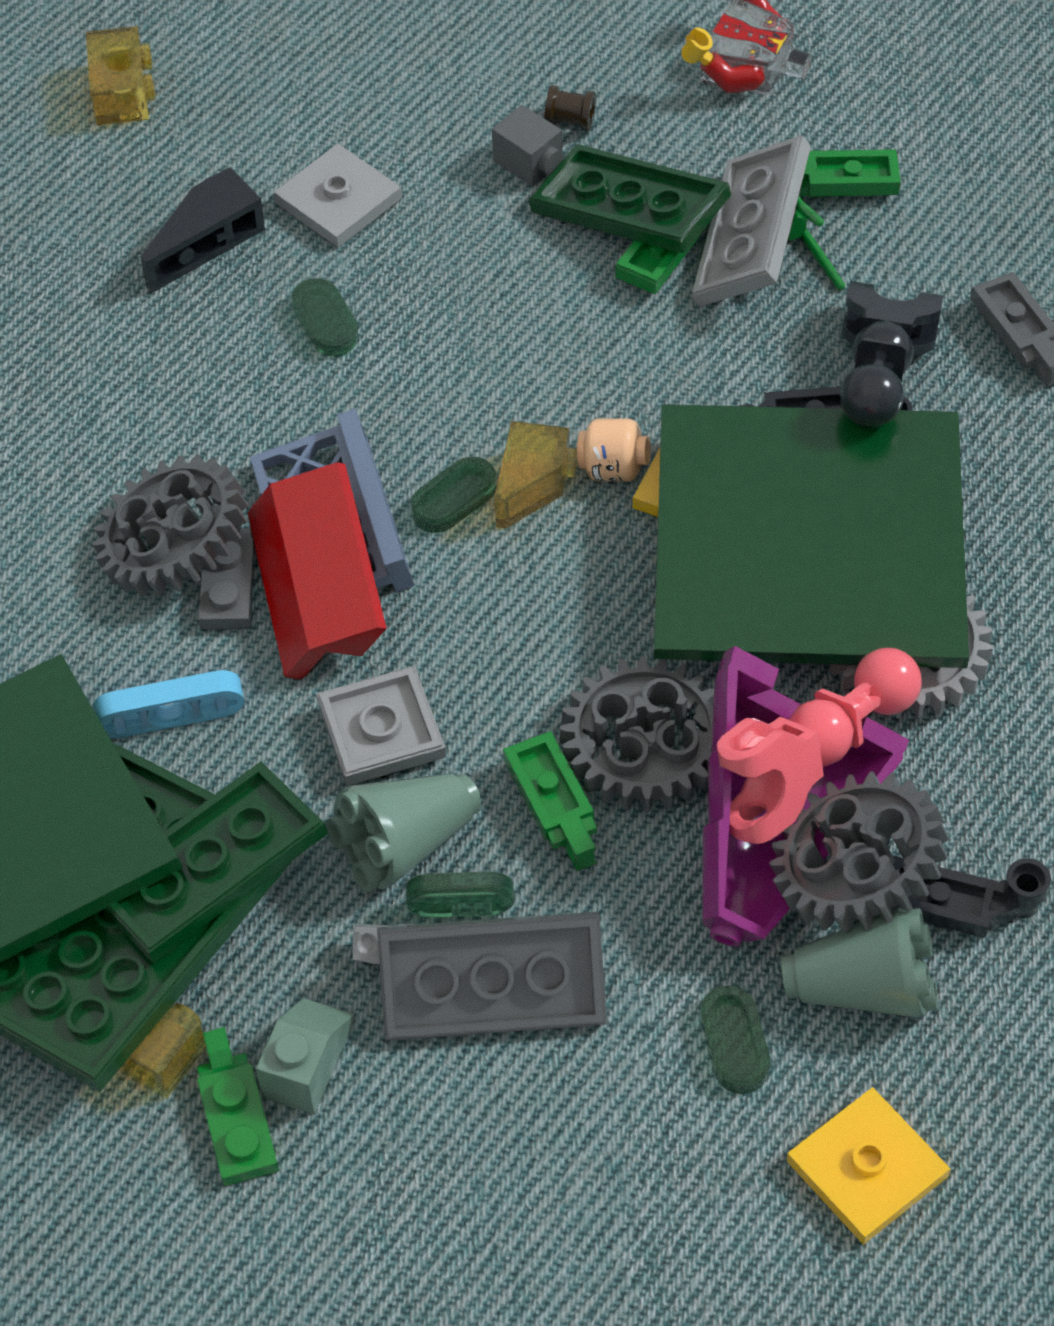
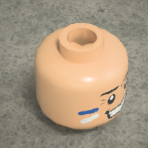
M597 418L590 422L586 431L581 430L577 441L578 465L580 469H586L588 476L592 480L598 482H631L638 476L641 465H649L650 438L649 436H642L638 423L632 419Z

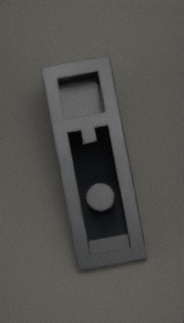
M231 167L208 177L203 182L192 187L141 255L145 284L150 293L157 291L265 230L261 198Z

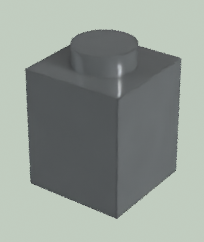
M521 105L492 128L493 161L533 187L546 175H550L562 162V130L524 105Z

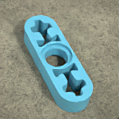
M218 670L111 691L99 696L93 702L92 708L109 738H123L231 716L243 707L244 696L239 676L231 671ZM175 703V704H172V705L161 706V705H164V704Z

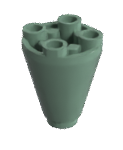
M442 774L352 785L336 795L334 817L326 821L328 837L336 848H343L352 865L354 879L361 890L369 892L376 888L385 889L396 883L470 822L472 816L481 809V798L475 783L465 774L458 776Z
M901 907L892 909L893 919L890 923H887L881 915L873 917L870 930L866 931L862 923L859 922L852 925L848 933H843L842 930L796 947L794 954L782 955V976L787 998H800L803 1003L914 1018L925 1017L928 1011H937L938 996L934 977H929L927 963L923 961V958L932 957L933 951L928 924L924 925L921 909H912L908 912Z

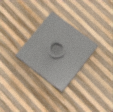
M338 143L274 191V200L277 205L337 248L402 199V190L398 184Z
M415 665L316 693L317 703L346 786L446 757L444 742Z

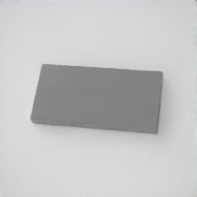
M803 135L727 160L722 181L729 183L731 196L711 220L691 294L692 299L700 307L777 283L811 145Z

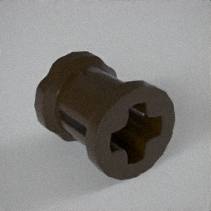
M551 85L546 98L544 119L553 125L555 122L581 125L582 130L590 131L596 109V92L587 91L586 94L560 91L559 86Z

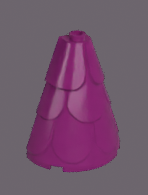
M737 646L729 648L723 654L714 685L712 750L708 763V824L703 828L702 923L711 930L709 936L713 940L731 947H740L742 941L751 942L765 939L789 910L787 903L773 881L776 875L770 866V861L778 858L772 848V843L785 840V838L780 833L765 843L754 844L738 840L729 833L731 801L741 792L747 777L720 767L717 742L726 732L745 718H754L770 724L780 716L788 719L795 709L801 705L773 690L779 669ZM864 717L861 719L863 744L858 748L851 747L841 761L823 767L824 776L811 787L809 793L823 798L827 795L826 783L831 781L838 790L845 788L847 776L851 774L857 784H863L869 772H874L881 784L903 760V753L907 748L909 739L868 717ZM808 797L806 798V802L803 807L804 810H807L809 807H811V804L808 801ZM765 810L763 813H761L754 819L760 818L763 815H765L767 810ZM817 829L815 831L816 836H814L815 845L822 858L825 859L829 855L822 842L825 835Z

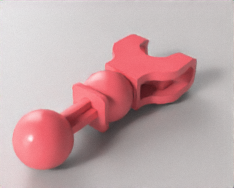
M895 648L874 650L867 654L858 664L854 675L855 689L844 697L826 689H820L815 693L814 700L799 705L788 719L780 716L775 721L767 724L758 719L745 718L726 732L717 742L719 765L743 777H747L741 792L731 801L729 833L738 840L761 844L773 839L791 826L801 813L811 787L824 776L823 767L841 761L851 747L858 748L863 744L861 719L872 711L881 715L898 714L907 710L916 701L921 691L922 677L915 660L907 653ZM765 810H767L765 815H763L760 818L754 819L755 817L763 813Z

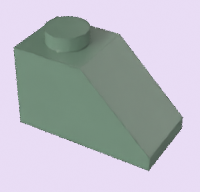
M303 998L281 1016L274 1026L256 1067L262 1097L315 1115L355 1021V1014Z

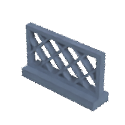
M355 408L337 414L340 423L338 426L250 456L262 495L271 483L277 482V480L267 477L266 468L283 462L293 465V468L285 478L287 479L302 474L305 470L311 471L326 466L312 461L318 450L337 444L339 451L331 464L336 462L346 464L354 500L358 509L359 520L362 523L361 528L365 543L368 541L370 547H366L369 560L375 563L377 570L373 572L376 588L392 583L395 591L399 592L415 586L367 435Z

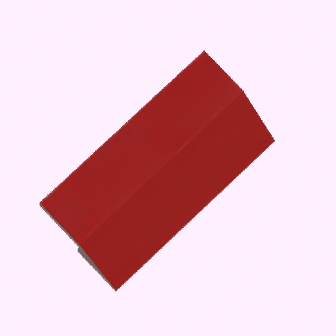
M336 462L271 483L247 512L282 669L286 678L303 679L326 652L362 657L387 629L346 464Z

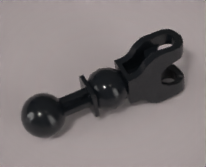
M851 282L846 297L848 309L843 321L841 335L853 344L855 367L845 377L840 389L841 407L851 421L863 427L873 428L883 426L897 416L904 400L903 374L910 367L914 355L925 354L935 348L943 295L921 292L915 299L907 301L891 300L877 294L874 290V284Z

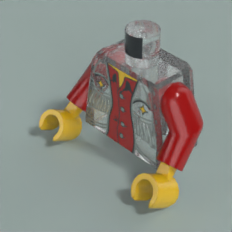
M731 0L712 34L709 35L702 28H694L685 37L686 44L681 50V55L685 62L695 64L698 61L701 62L700 83L718 86L726 93L746 91L759 94L771 93L782 73L804 79L808 73L812 58L810 53L793 48V23L783 18L767 0Z

